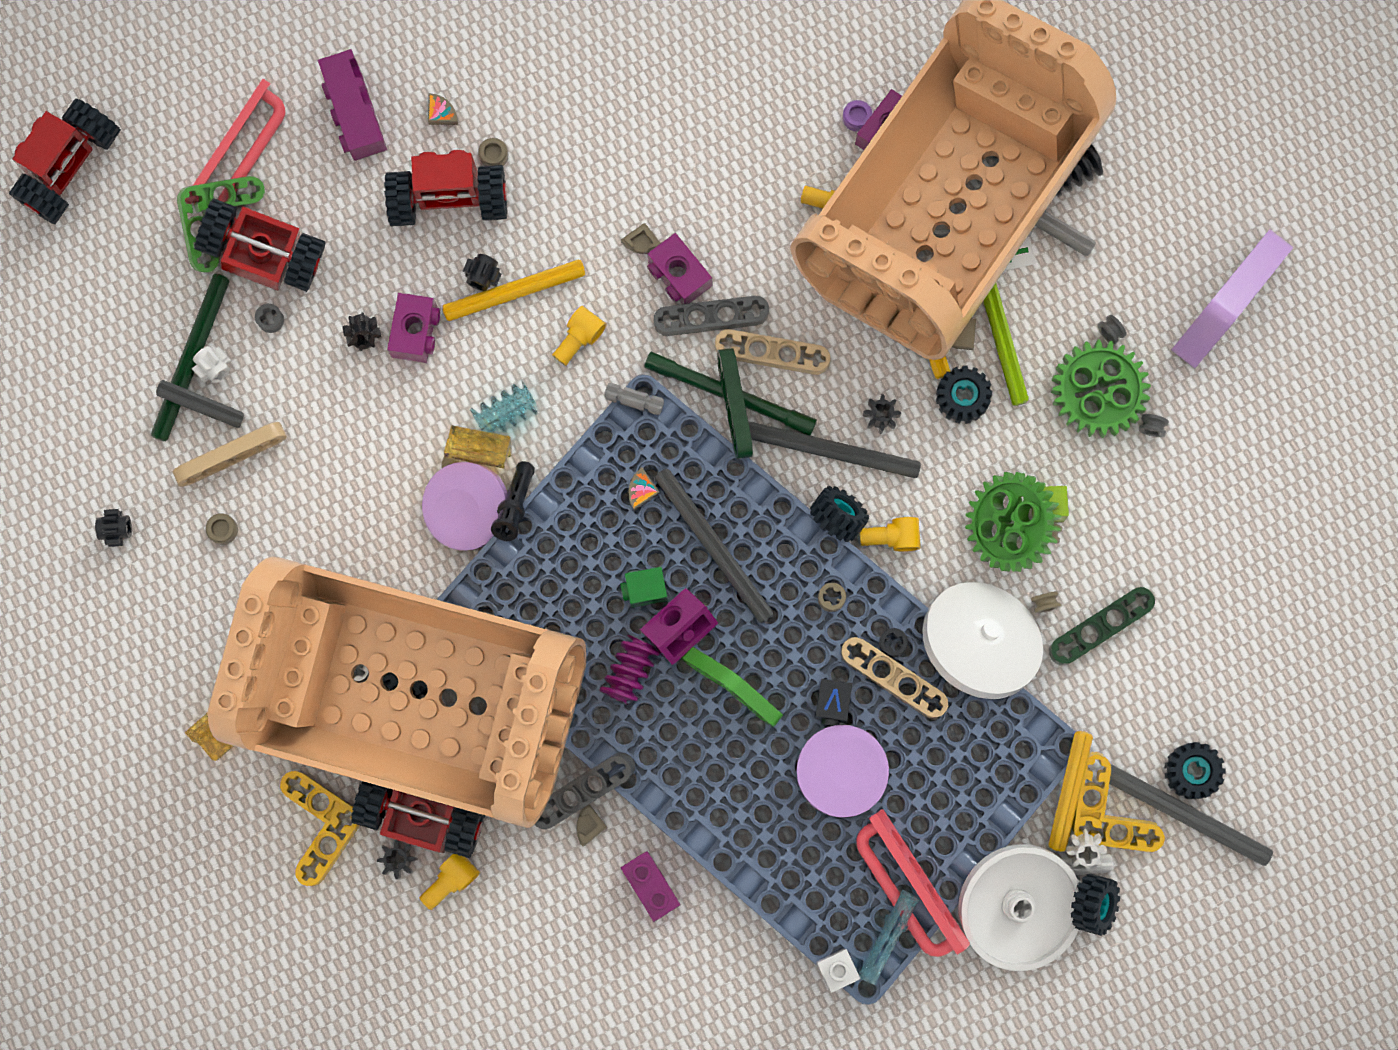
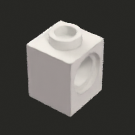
M845 948L816 962L831 993L860 979Z

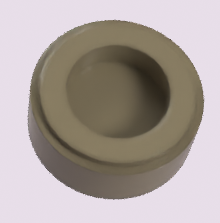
M498 138L484 140L478 149L480 161L484 166H504L508 160L507 146Z
M215 514L206 523V534L216 544H229L238 534L236 521L227 514Z

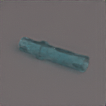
M902 889L891 913L886 914L884 918L886 923L861 971L858 973L860 978L876 985L902 932L908 930L909 925L907 923L920 898ZM901 911H903V913H902L900 919L898 920V922H897V924H896V926H895V928H894L892 934H890V932H891L892 928L894 927V925H895V923H896V921H897V919H898V917H899ZM888 941L887 944H886V946H885V948H884V950L882 951V953H881V955H880V957H879L877 963H875V961H876V959H877V957H878L880 951L882 950V948H883L885 942Z

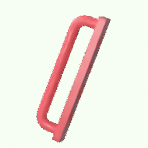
M265 79L261 80L193 185L207 183L262 99L273 107L274 112L231 179L248 175L285 117L283 101L268 90L271 83ZM226 188L223 189L217 200L227 201L229 196ZM191 191L189 192L190 196L185 198L186 204L192 205L199 201V197L193 196Z
M882 809L869 817L871 822L859 831L856 838L857 849L920 948L926 954L933 957L944 956L953 950L958 955L966 950L970 942L886 812ZM877 833L880 835L946 937V940L939 944H934L929 939L871 849L869 839Z

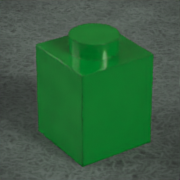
M662 567L625 573L626 582L620 583L623 600H630L631 608L668 601Z

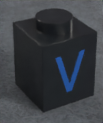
M827 679L820 680L814 718L821 720L820 725L830 727L847 722L853 683Z

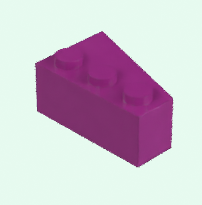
M352 49L317 60L325 81L321 83L327 100L331 99L334 109L330 110L332 119L336 127L341 126L343 135L339 136V140L344 153L350 152L353 160L356 161L387 151L362 72Z

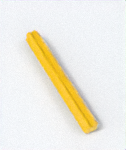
M578 259L444 304L442 310L446 320L452 321L583 277L585 269L582 261Z

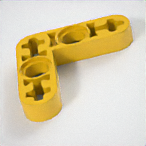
M1089 753L1072 824L1074 834L1076 836L1083 834L1079 827L1085 826L1086 821H1090L1094 828L1101 829V823L1106 822L1103 828L1104 838H1102L1099 845L1145 852L1159 850L1164 844L1165 835L1160 826L1155 822L1105 815L1111 764L1102 753ZM1097 759L1104 766L1103 770L1097 771L1096 776L1098 782H1103L1101 786L1093 782L1085 783L1086 779L1092 781L1093 772L1088 768V765H1093ZM1093 789L1097 790L1100 793L1099 802L1093 806L1086 805L1083 802L1085 792ZM1121 824L1127 828V834L1123 839L1114 840L1110 837V830L1114 825ZM1133 826H1137L1135 830L1138 834H1148L1149 829H1152L1157 839H1151L1150 844H1147L1143 837L1133 835ZM1091 830L1088 834L1094 837L1096 834H1100V832Z
M290 771L281 779L280 788L282 793L325 823L295 869L296 878L301 884L316 886L324 880L360 825H345L340 831L346 834L344 839L337 833L330 832L331 826L334 829H338L341 825L342 820L339 818V815L341 813L348 814L349 811L352 813L353 806L306 774L299 771ZM300 777L301 781L299 784L307 790H310L311 785L315 787L307 795L305 803L301 800L306 796L305 794L296 790L292 793L290 792L291 785L288 784L290 779L297 780ZM320 793L326 794L329 799V805L323 811H317L313 807V799ZM325 837H333L337 843L336 850L330 855L324 854L320 849V843ZM314 852L319 858L328 860L326 865L322 862L318 863L315 868V872L318 874L316 878L310 877L308 880L305 879L307 873L303 870L304 867L313 866L317 860L311 857Z

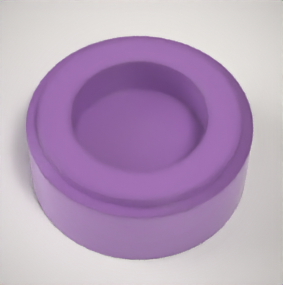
M851 101L845 106L843 111L844 125L851 131L859 132L872 115V109L864 101Z

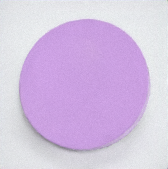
M457 462L447 465L436 472L425 488L422 500L424 521L431 534L440 543L456 550L482 548L494 536L491 532V526L498 518V505L506 499L508 492L500 477L482 464Z
M835 725L817 732L806 742L798 758L796 773L799 788L810 805L826 815L847 818L866 812L879 801L888 783L889 766L882 746L871 734L854 726Z

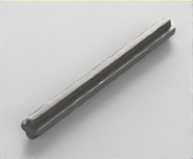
M749 421L751 438L755 441L912 478H917L920 472L921 463L916 460Z
M667 468L660 471L655 476L657 483L760 623L770 619L773 616V611L674 475Z
M1111 764L1110 785L1262 866H1266L1270 862L1273 855L1272 849Z

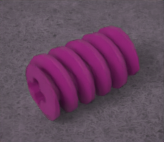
M630 635L627 636L632 642H621V647L626 653L619 652L615 655L621 664L610 665V669L616 676L606 675L604 678L610 687H600L599 689L601 693L628 705L627 701H638L639 699L632 692L633 689L643 690L644 688L638 681V678H649L643 667H654L655 665L648 658L649 655L659 656L660 654L650 644Z

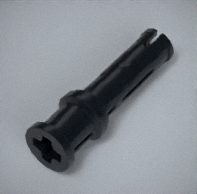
M521 461L516 465L506 499L498 505V518L492 523L491 532L499 540L512 541L518 536V523L525 514L523 503L535 472L534 466L529 462Z

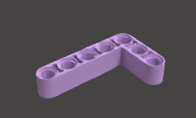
M1269 229L1171 351L1195 369L1294 247Z

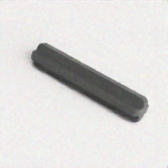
M161 380L156 389V395L233 427L239 428L244 419V413L165 380Z

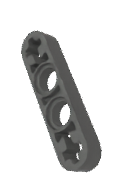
M761 296L672 305L658 309L653 321L655 330L663 336L757 326L767 320L769 305ZM753 304H758L759 309H764V311L760 312L759 317H754L752 312H747L743 315L744 319L739 320L740 310L738 305H743V311L752 310ZM723 307H730L733 309L735 316L731 321H722L718 317V311ZM698 310L703 312L705 320L702 324L693 325L689 322L688 316L692 311ZM680 312H684V327H680V321L671 322V327L665 328L664 323H659V321L663 320L664 315H669L670 319L675 320L680 319Z
M616 753L553 792L544 811L550 809L555 804L558 810L549 817L543 818L540 816L535 826L540 829L552 828L626 782L635 772L633 758L626 753ZM623 763L626 767L623 772L620 771L610 778L607 772L612 770L617 764ZM589 776H597L601 779V791H594L589 787ZM565 791H572L576 794L578 798L577 806H569L565 803L563 799Z

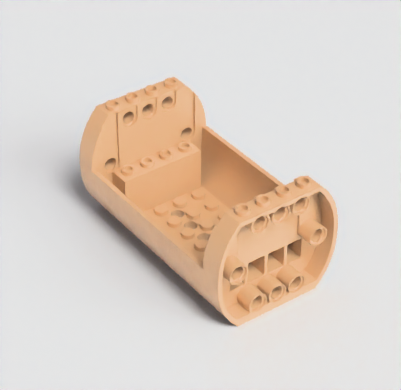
M962 0L944 27V38L820 214L817 215L816 213L809 217L790 246L797 268L809 284L826 301L926 359H941L949 352L1113 113L1116 105L1114 81L1107 67L1090 45L1003 0ZM988 156H995L999 159V162L993 167L985 166L982 163ZM973 179L980 180L983 183L982 187L978 190H970L966 185ZM955 203H963L966 206V210L960 214L952 213L950 208ZM946 225L950 230L949 234L943 238L936 237L933 234L936 226ZM929 250L934 255L929 261L923 262L917 258L919 252Z
M275 556L268 557L251 571L242 584L207 712L208 723L213 737L222 743L265 753L489 816L496 820L530 828L542 815L554 789L585 673L586 645L583 639L288 559ZM361 664L366 666L369 671L368 679L362 683L354 680V671ZM390 672L394 673L398 678L397 687L391 691L386 689L383 684L384 676ZM417 681L425 682L428 688L426 696L421 699L417 698L412 690L413 685ZM446 689H452L457 694V701L451 707L446 706L442 701V694ZM476 697H482L487 703V709L481 715L475 714L471 708V703Z

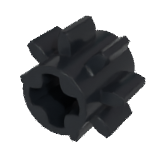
M478 254L474 260L468 258L463 272H465L464 276L467 277L466 283L480 291H487L490 285L497 287L502 275L499 272L500 268H497L498 262L485 254Z
M364 312L353 317L349 316V326H342L347 346L354 345L359 351L370 347L374 348L375 338L381 337L376 317L369 318Z
M881 394L880 400L876 402L873 399H869L868 405L871 410L863 411V417H870L867 428L870 429L875 426L879 428L880 434L883 433L884 428L887 426L894 430L896 423L892 418H899L901 416L900 411H894L897 400L894 399L889 402L885 400L884 394ZM886 410L888 412L886 417H876L877 411L882 412Z
M119 509L104 510V517H98L95 521L97 539L104 540V544L109 547L123 546V538H130L132 535V524L129 515L123 516V512L119 511Z
M398 840L394 841V848L390 849L383 845L382 849L386 852L384 858L377 859V862L384 863L386 867L382 874L387 875L394 871L395 879L401 878L402 871L412 874L413 871L409 866L411 862L418 860L417 857H411L409 853L413 846L409 844L403 849ZM397 851L400 856H404V862L399 863L398 868L396 864L391 863V857H395Z

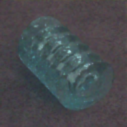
M522 379V389L514 383L511 385L512 395L505 390H501V401L491 396V407L481 402V413H478L473 408L469 409L484 436L488 434L491 438L496 439V428L506 433V422L516 427V416L521 417L524 421L528 420L526 411L528 409L535 415L538 414L536 402Z

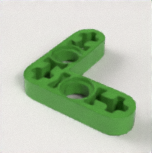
M246 176L187 186L179 191L177 205L189 262L194 270L211 272L219 263V258L211 256V260L206 262L207 267H204L203 263L197 262V258L201 257L202 253L194 249L193 243L196 242V238L190 231V227L195 221H202L210 201L214 198V190L219 186L225 187L229 196L225 203L232 206L252 204L260 201L265 193V187L260 179ZM248 181L251 186H256V191L252 193V198H250L249 194L236 195L235 189L246 188ZM190 191L193 196L199 197V201L194 203L195 211H202L203 216L188 218L187 213H193L192 205L185 203V198L190 196Z
M692 647L681 657L687 665L726 689L769 726L774 728L783 716L779 710L739 675L696 648Z

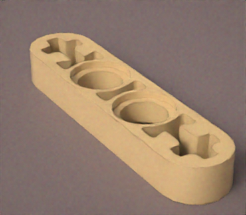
M731 329L721 331L715 339L716 352L719 349H724V345L720 344V342H726L727 338H732L733 344L741 345L742 339L746 340L744 354H739L740 347H731L735 351L736 361L813 375L824 373L830 365L829 351L825 347L816 344ZM755 342L763 343L766 347V353L761 357H755L749 351V347ZM782 348H792L796 353L795 359L791 362L782 361L779 358V351ZM801 350H805L804 357L813 358L815 353L821 354V359L825 360V362L819 363V367L813 366V361L804 359L803 365L798 364Z
M280 422L270 423L183 463L172 472L178 486H188L281 443L287 436Z
M853 637L843 644L841 657L848 666L925 717L936 719L947 711L948 699L942 691L865 640ZM856 644L862 647L860 653L867 658L870 652L876 655L869 661L866 670L861 667L865 662L859 657H855L852 660L848 657L850 654L849 650H847L848 646L854 648ZM884 661L889 665L890 673L887 677L878 678L874 675L872 666L875 662ZM904 678L912 679L916 684L915 693L912 695L902 694L899 690V682ZM922 686L928 690L924 696L929 699L937 696L940 699L938 703L942 707L940 711L935 709L930 712L927 709L929 704L923 699H920L919 705L913 701L920 694Z

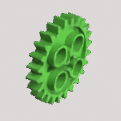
M1101 340L1096 341L1094 348L1087 341L1083 344V352L1075 346L1072 349L1073 357L1065 354L1062 358L1066 365H1057L1056 371L1061 375H1054L1051 381L1058 384V386L1053 387L1051 393L1059 395V397L1054 400L1053 405H1062L1063 408L1058 416L1068 414L1070 418L1066 423L1067 426L1074 422L1078 423L1076 432L1079 433L1086 427L1088 428V437H1091L1095 430H1098L1100 437L1104 438L1109 429L1111 434L1116 436L1119 433L1118 426L1126 432L1130 428L1128 421L1136 424L1139 420L1136 413L1143 414L1146 411V408L1141 403H1147L1150 400V396L1143 392L1148 391L1151 384L1142 383V381L1149 374L1148 372L1139 373L1138 369L1142 366L1143 362L1133 363L1131 361L1135 355L1134 352L1127 356L1124 355V345L1120 346L1116 351L1113 349V341H1110L1106 348H1103ZM1103 366H1113L1117 371V375L1108 376L1104 372ZM1077 373L1084 374L1088 378V384L1081 385L1077 383L1074 375ZM1120 380L1126 381V384L1108 387L1104 394L1101 390H1096L1080 398L1075 396L1076 393H1087L1094 390L1097 384H1099L1100 388H1104ZM1113 394H1123L1127 403L1124 405L1117 404L1113 399ZM1084 402H1094L1098 407V412H1088L1084 407Z
M1004 472L1003 477L994 475L993 483L983 482L985 492L975 491L979 500L977 502L969 501V504L974 508V512H969L965 515L972 519V523L966 525L965 529L973 530V534L967 540L977 542L972 551L977 553L983 552L980 560L984 562L990 561L989 567H1000V571L1009 572L1011 569L1013 572H1021L1022 567L1024 569H1032V561L1034 563H1042L1043 560L1040 553L1051 554L1047 544L1058 542L1052 536V532L1061 531V528L1054 525V521L1060 519L1061 515L1053 514L1052 510L1059 503L1049 502L1054 493L1052 491H1043L1046 485L1044 482H1036L1035 476L1027 475L1025 477V473L1016 472L1014 475L1010 472ZM1008 496L1009 502L1007 507L1004 508L1003 501ZM1033 508L1034 516L1030 521L1028 513L1029 510ZM994 524H996L997 532L993 537L992 527ZM1019 536H1021L1022 545L1018 549L1017 539Z

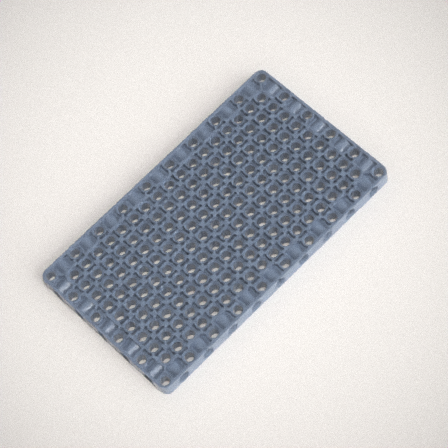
M638 375L626 387L634 390L648 387L652 390V394L649 397L654 395L663 398L664 406L660 415L649 413L648 409L642 411L622 405L618 400L617 402H612L525 499L523 503L525 514L519 523L529 521L532 523L531 531L524 535L518 533L517 538L512 541H502L493 536L437 600L477 611L491 609L496 616L544 629L555 625L560 627L562 634L583 639L586 645V668L581 688L586 691L587 697L583 703L576 704L565 747L590 769L616 753L622 752L630 755L635 762L634 774L637 778L636 784L630 789H624L619 785L614 790L816 966L817 961L844 948L847 949L860 979L843 987V989L862 1004L870 1005L876 1003L914 959L921 948L916 940L910 948H904L900 945L899 935L904 930L909 929L880 884L872 879L871 870L864 859L861 858L855 862L847 857V847L852 843L856 844L858 833L870 821L869 817L882 809L886 812L917 862L926 861L931 866V874L928 879L950 913H952L959 903L962 886L971 870L990 853L1006 847L1063 779L1069 755H1064L1060 751L1059 743L1062 739H1068L1072 743L1076 731L1024 688L1014 695L1000 699L979 698L958 689L957 697H947V711L936 721H928L921 713L848 666L841 657L843 644L850 638L858 637L880 650V637L875 636L871 631V625L880 622L887 627V630L897 628L902 630L907 636L908 645L911 649L910 656L893 657V660L942 692L943 684L947 682L935 667L934 675L929 678L922 676L919 672L920 663L929 662L932 664L924 646L923 634L915 629V621L925 618L928 607L850 542H845L844 539L840 541L836 539V535L830 536L827 534L828 530H822L819 527L821 524L813 520L815 516H811V509L750 458L736 459L733 444L657 380L649 375ZM686 425H693L698 429V432L693 437H686L682 434L681 430ZM645 428H651L655 431V436L651 440H643L639 437L640 431ZM608 431L613 435L611 441L603 444L596 440L600 432ZM668 447H673L678 451L677 457L671 460L665 459L661 454ZM629 450L634 452L636 456L632 462L624 463L619 459L620 454L623 451ZM738 463L743 466L744 471L741 475L733 476L727 471L728 466ZM694 466L701 470V475L696 479H689L684 474L685 470ZM640 468H643L644 471L654 470L657 473L663 469H669L695 506L704 512V518L714 530L719 527L727 531L728 536L722 543L768 606L777 613V621L772 624L760 623L748 606L737 599L738 593L730 582L719 584L714 580L715 573L721 569L673 503L666 500L664 497L665 492L656 480L653 484L660 494L634 511L631 505H626L622 502V497L629 492L631 479ZM604 473H612L616 477L614 483L608 486L602 485L599 479ZM569 476L572 478L571 486L566 489L557 487L556 484L560 477ZM712 486H720L725 493L722 497L714 499L708 495L707 491ZM590 495L596 500L591 508H582L579 505L580 499ZM778 502H785L790 506L791 510L785 515H779L774 511L773 507ZM742 505L747 509L748 513L743 518H735L730 511L734 506ZM655 511L660 513L662 516L660 522L655 525L648 524L645 521V516L649 512ZM607 515H615L619 520L615 527L606 528L602 525L603 518ZM565 518L575 520V526L570 531H562L559 528L560 522ZM764 524L770 528L771 533L765 538H759L754 534L753 530L757 525ZM673 531H680L684 534L685 539L676 545L668 541V536ZM631 534H637L642 540L639 546L630 548L625 544L626 537ZM593 537L599 541L597 548L592 551L584 550L582 543L586 538ZM549 540L555 543V549L550 554L539 552V546L544 541ZM827 540L832 541L836 545L837 551L833 554H825L822 552L820 544ZM789 544L794 550L793 555L787 558L781 557L777 553L778 546ZM739 547H745L751 552V556L745 561H739L735 558L734 551ZM702 550L708 555V559L703 564H696L691 560L693 552ZM652 554H661L665 558L663 565L660 567H662L668 603L682 590L687 588L694 596L698 593H706L711 597V602L706 607L716 620L724 612L733 615L735 621L731 626L722 627L718 623L706 634L713 638L715 642L713 648L706 651L700 649L697 644L693 647L719 663L724 656H734L738 661V665L732 671L743 680L750 675L759 677L762 684L756 691L766 700L773 695L781 696L784 699L785 706L779 711L783 716L774 728L763 721L765 729L761 734L755 735L750 733L747 728L748 722L751 719L760 718L742 703L741 710L737 714L727 713L723 707L725 701L736 698L719 685L712 694L702 692L700 684L707 678L694 669L688 674L679 672L677 664L681 658L674 665H671L661 654L659 656L649 655L648 658L655 665L651 667V671L648 674L649 678H638V681L644 686L643 690L633 689L632 691L639 698L638 701H627L628 705L599 691L600 687H610V685L604 679L599 681L592 679L590 673L594 666L603 665L607 668V675L616 676L610 669V665L621 663L610 652L614 643L622 641L632 642L627 636L630 635L652 646L643 633L636 634L630 628L634 620L643 619L648 622L659 610L653 609L651 605L631 608L630 600H623L620 583L626 582L625 573L656 568L648 564V559ZM610 557H617L622 561L620 568L614 571L606 569L605 562ZM568 560H574L578 563L577 570L572 574H566L562 571L563 564ZM531 563L535 566V571L530 577L519 575V569L523 564ZM806 563L813 564L817 569V574L814 577H805L800 571L801 566ZM484 566L491 568V576L487 580L481 581L476 578L478 569ZM764 566L769 567L774 571V577L768 581L761 580L757 575L758 569ZM683 573L687 576L688 582L683 587H675L671 583L673 575ZM589 580L600 581L601 589L597 593L589 594L585 591V585ZM870 580L880 581L884 587L883 592L879 594L871 593L868 590L867 583ZM547 583H554L558 586L557 593L552 597L542 595V588ZM827 583H837L846 592L845 603L836 612L825 611L818 603L819 591ZM505 586H511L515 590L510 600L499 599V592ZM791 586L796 589L798 596L791 601L785 600L780 594L781 589ZM823 595L824 601H830L832 605L838 604L836 602L837 599H841L840 595L837 597ZM614 599H620L625 604L624 609L617 614L608 611V604ZM575 602L580 604L581 611L577 616L568 617L565 615V608L569 603ZM851 603H859L864 609V614L860 617H853L848 613L847 606ZM527 606H535L538 610L536 617L532 620H524L522 618V611ZM808 606H815L820 610L821 617L814 621L809 620L804 615V609ZM594 622H600L604 625V631L598 637H592L587 632L589 625ZM834 625L841 627L844 631V638L838 641L832 640L828 636V628ZM788 629H796L801 634V640L798 643L790 644L785 640L784 633ZM746 632H752L757 636L758 642L753 647H746L741 643V636ZM893 635L887 636L889 640L885 641V646L892 647L895 651V645L902 641L900 638L895 639ZM848 646V647H847V650H849V652H850V654H849L848 657H849L850 659L854 660V658H853V656H852V654H851V649H852L853 647ZM811 649L821 650L825 656L824 661L819 664H813L808 659V652ZM769 652H776L781 657V663L777 667H769L764 662V656ZM870 652L861 667L866 670L869 661L876 655ZM877 661L873 664L872 671L875 675V668L877 666L885 665L890 669L889 665L884 661ZM839 668L846 671L848 675L847 683H853L848 712L852 719L850 726L873 734L885 753L893 752L898 756L899 765L897 768L889 769L888 783L883 795L866 812L854 817L838 818L826 815L815 809L816 814L814 818L804 820L800 817L798 808L802 803L809 802L805 799L799 788L795 762L798 760L806 742L814 734L828 727L820 725V719H814L816 706L813 705L811 696L819 691L820 680H832L831 672ZM790 673H801L804 676L805 683L801 687L791 686L787 680ZM904 678L899 682V688L903 685H909L914 689V692L916 691V684L912 679ZM662 682L672 683L674 686L673 694L669 697L659 696L657 693L658 685ZM922 686L920 694L913 701L919 705L920 699H923L940 711L942 708L938 704L940 699L937 696L933 699L924 696L928 690ZM861 688L867 689L872 696L871 702L860 704L855 698V692ZM1012 699H1020L1025 703L1024 714L1018 715L1011 710ZM688 701L695 703L698 707L696 715L690 718L684 717L680 713V707ZM976 702L981 706L982 715L979 718H973L967 713L968 703ZM642 705H649L654 709V715L648 721H642L636 715L638 708ZM600 708H605L610 712V718L605 724H597L593 719L595 711ZM885 708L892 710L895 714L894 723L890 725L882 723L879 719L880 710ZM796 715L806 717L808 728L804 731H796L791 725V719ZM708 722H716L721 726V733L715 738H709L703 732L704 726ZM1000 722L1005 726L1006 734L1004 738L993 736L991 733L992 723ZM666 725H672L678 731L676 738L672 741H664L660 737V731ZM951 725L958 726L962 730V739L958 742L950 740L947 736V729ZM623 728L632 730L634 734L633 740L626 745L618 743L616 739L618 731ZM905 729H914L918 733L919 741L917 744L909 745L904 741L903 732ZM581 731L588 733L590 737L588 745L583 748L575 747L573 744L575 734ZM780 738L788 743V751L785 754L777 755L771 750V743L775 739ZM1018 742H1024L1029 746L1030 755L1027 759L1017 756L1015 746ZM730 743H741L745 748L743 756L740 758L730 757L727 753V747ZM695 745L699 747L701 756L697 761L690 762L683 757V751L687 746ZM978 745L985 749L986 759L983 762H977L972 758L971 749L973 746ZM650 748L656 751L657 759L653 764L644 765L641 763L640 754L644 749ZM930 749H937L942 753L943 761L940 765H932L927 760V753ZM763 762L766 764L769 771L765 778L757 779L753 777L750 769L754 763ZM623 763L617 764L607 773L611 778L614 774L620 771L623 772L626 767ZM718 765L723 768L725 776L721 781L712 782L707 778V770L711 766ZM998 766H1005L1010 771L1008 782L1003 783L996 778L995 770ZM671 768L678 770L681 774L679 783L673 786L667 785L663 781V774ZM954 769H961L965 772L967 780L963 786H957L952 782L951 773ZM916 772L921 775L923 785L920 789L909 787L907 784L909 773ZM786 782L791 786L792 795L788 799H780L775 795L774 788L778 783ZM738 785L745 787L748 791V798L742 803L733 801L730 796L732 788ZM1023 786H1028L1034 791V799L1031 803H1025L1020 798L1019 793ZM692 789H699L704 793V801L699 806H692L686 800L688 792ZM979 789H984L990 794L991 800L986 807L980 806L976 802L975 794ZM934 793H942L946 797L947 805L943 810H937L932 806L931 797ZM897 796L902 800L903 809L900 813L889 811L887 808L889 797ZM759 806H766L771 810L772 818L768 823H759L755 819L754 811ZM717 809L724 810L728 815L727 823L721 827L714 826L710 821L711 813ZM674 812L681 814L684 818V824L678 830H671L666 824L668 815ZM959 813H965L970 817L971 825L966 831L960 830L956 826L955 818ZM916 816L924 818L927 822V829L923 834H917L911 828V821ZM827 823H834L839 828V836L834 841H829L823 836L822 829ZM784 826L793 828L796 834L794 842L791 844L782 843L778 838L780 828ZM738 830H747L751 834L752 842L749 846L743 848L735 844L733 838ZM984 833L992 835L995 840V846L991 851H985L980 846V838ZM880 836L871 837L869 845L880 863L886 868L895 886L906 885L911 890V898L906 903L930 939L938 930V925ZM939 837H945L951 843V850L946 855L938 853L935 848V842ZM806 847H814L818 850L819 860L816 864L808 865L803 861L802 852ZM769 850L775 855V864L771 868H763L759 865L757 858L761 851ZM721 853L727 854L732 861L731 867L724 872L716 870L713 865L715 856ZM832 867L840 869L843 873V880L837 886L829 884L826 879V873ZM786 871H794L799 876V884L794 889H787L782 884V875ZM945 881L951 882L955 887V895L949 900L942 898L939 892L941 884ZM856 888L863 889L867 894L866 903L860 907L853 905L850 899L851 892ZM812 891L820 893L823 897V904L817 910H812L806 905V896ZM766 895H774L779 901V907L774 913H766L761 907V901ZM880 909H886L891 914V922L886 927H879L875 923V914ZM836 912L843 913L847 918L846 927L840 931L834 930L830 925V918ZM861 933L867 934L871 939L870 948L863 952L858 951L854 945L855 937ZM817 936L824 938L827 943V949L820 955L813 954L809 948L810 941ZM864 979H871L875 984L874 993L868 997L861 996L858 991V985Z

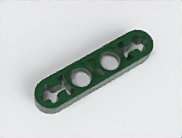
M733 348L717 350V365L736 459L750 458L753 456V445L735 351Z
M1144 587L1135 588L1066 632L1050 645L1049 655L1051 660L1058 665H1068L1134 623L1153 609L1155 605L1153 593ZM1135 594L1139 598L1145 596L1147 599L1144 603L1146 609H1143L1141 606L1133 609L1130 613L1134 618L1131 619L1128 610L1121 602L1124 601L1127 607L1136 600ZM1110 610H1117L1122 614L1123 622L1120 626H1112L1107 622L1106 615ZM1086 626L1093 627L1098 633L1097 640L1093 643H1087L1081 637V631ZM1071 634H1074L1076 643L1083 648V651L1080 652L1079 647L1076 646L1068 652L1069 659L1065 656L1059 657L1056 653L1060 649L1058 644L1061 643L1062 646H1067L1074 641L1070 637Z

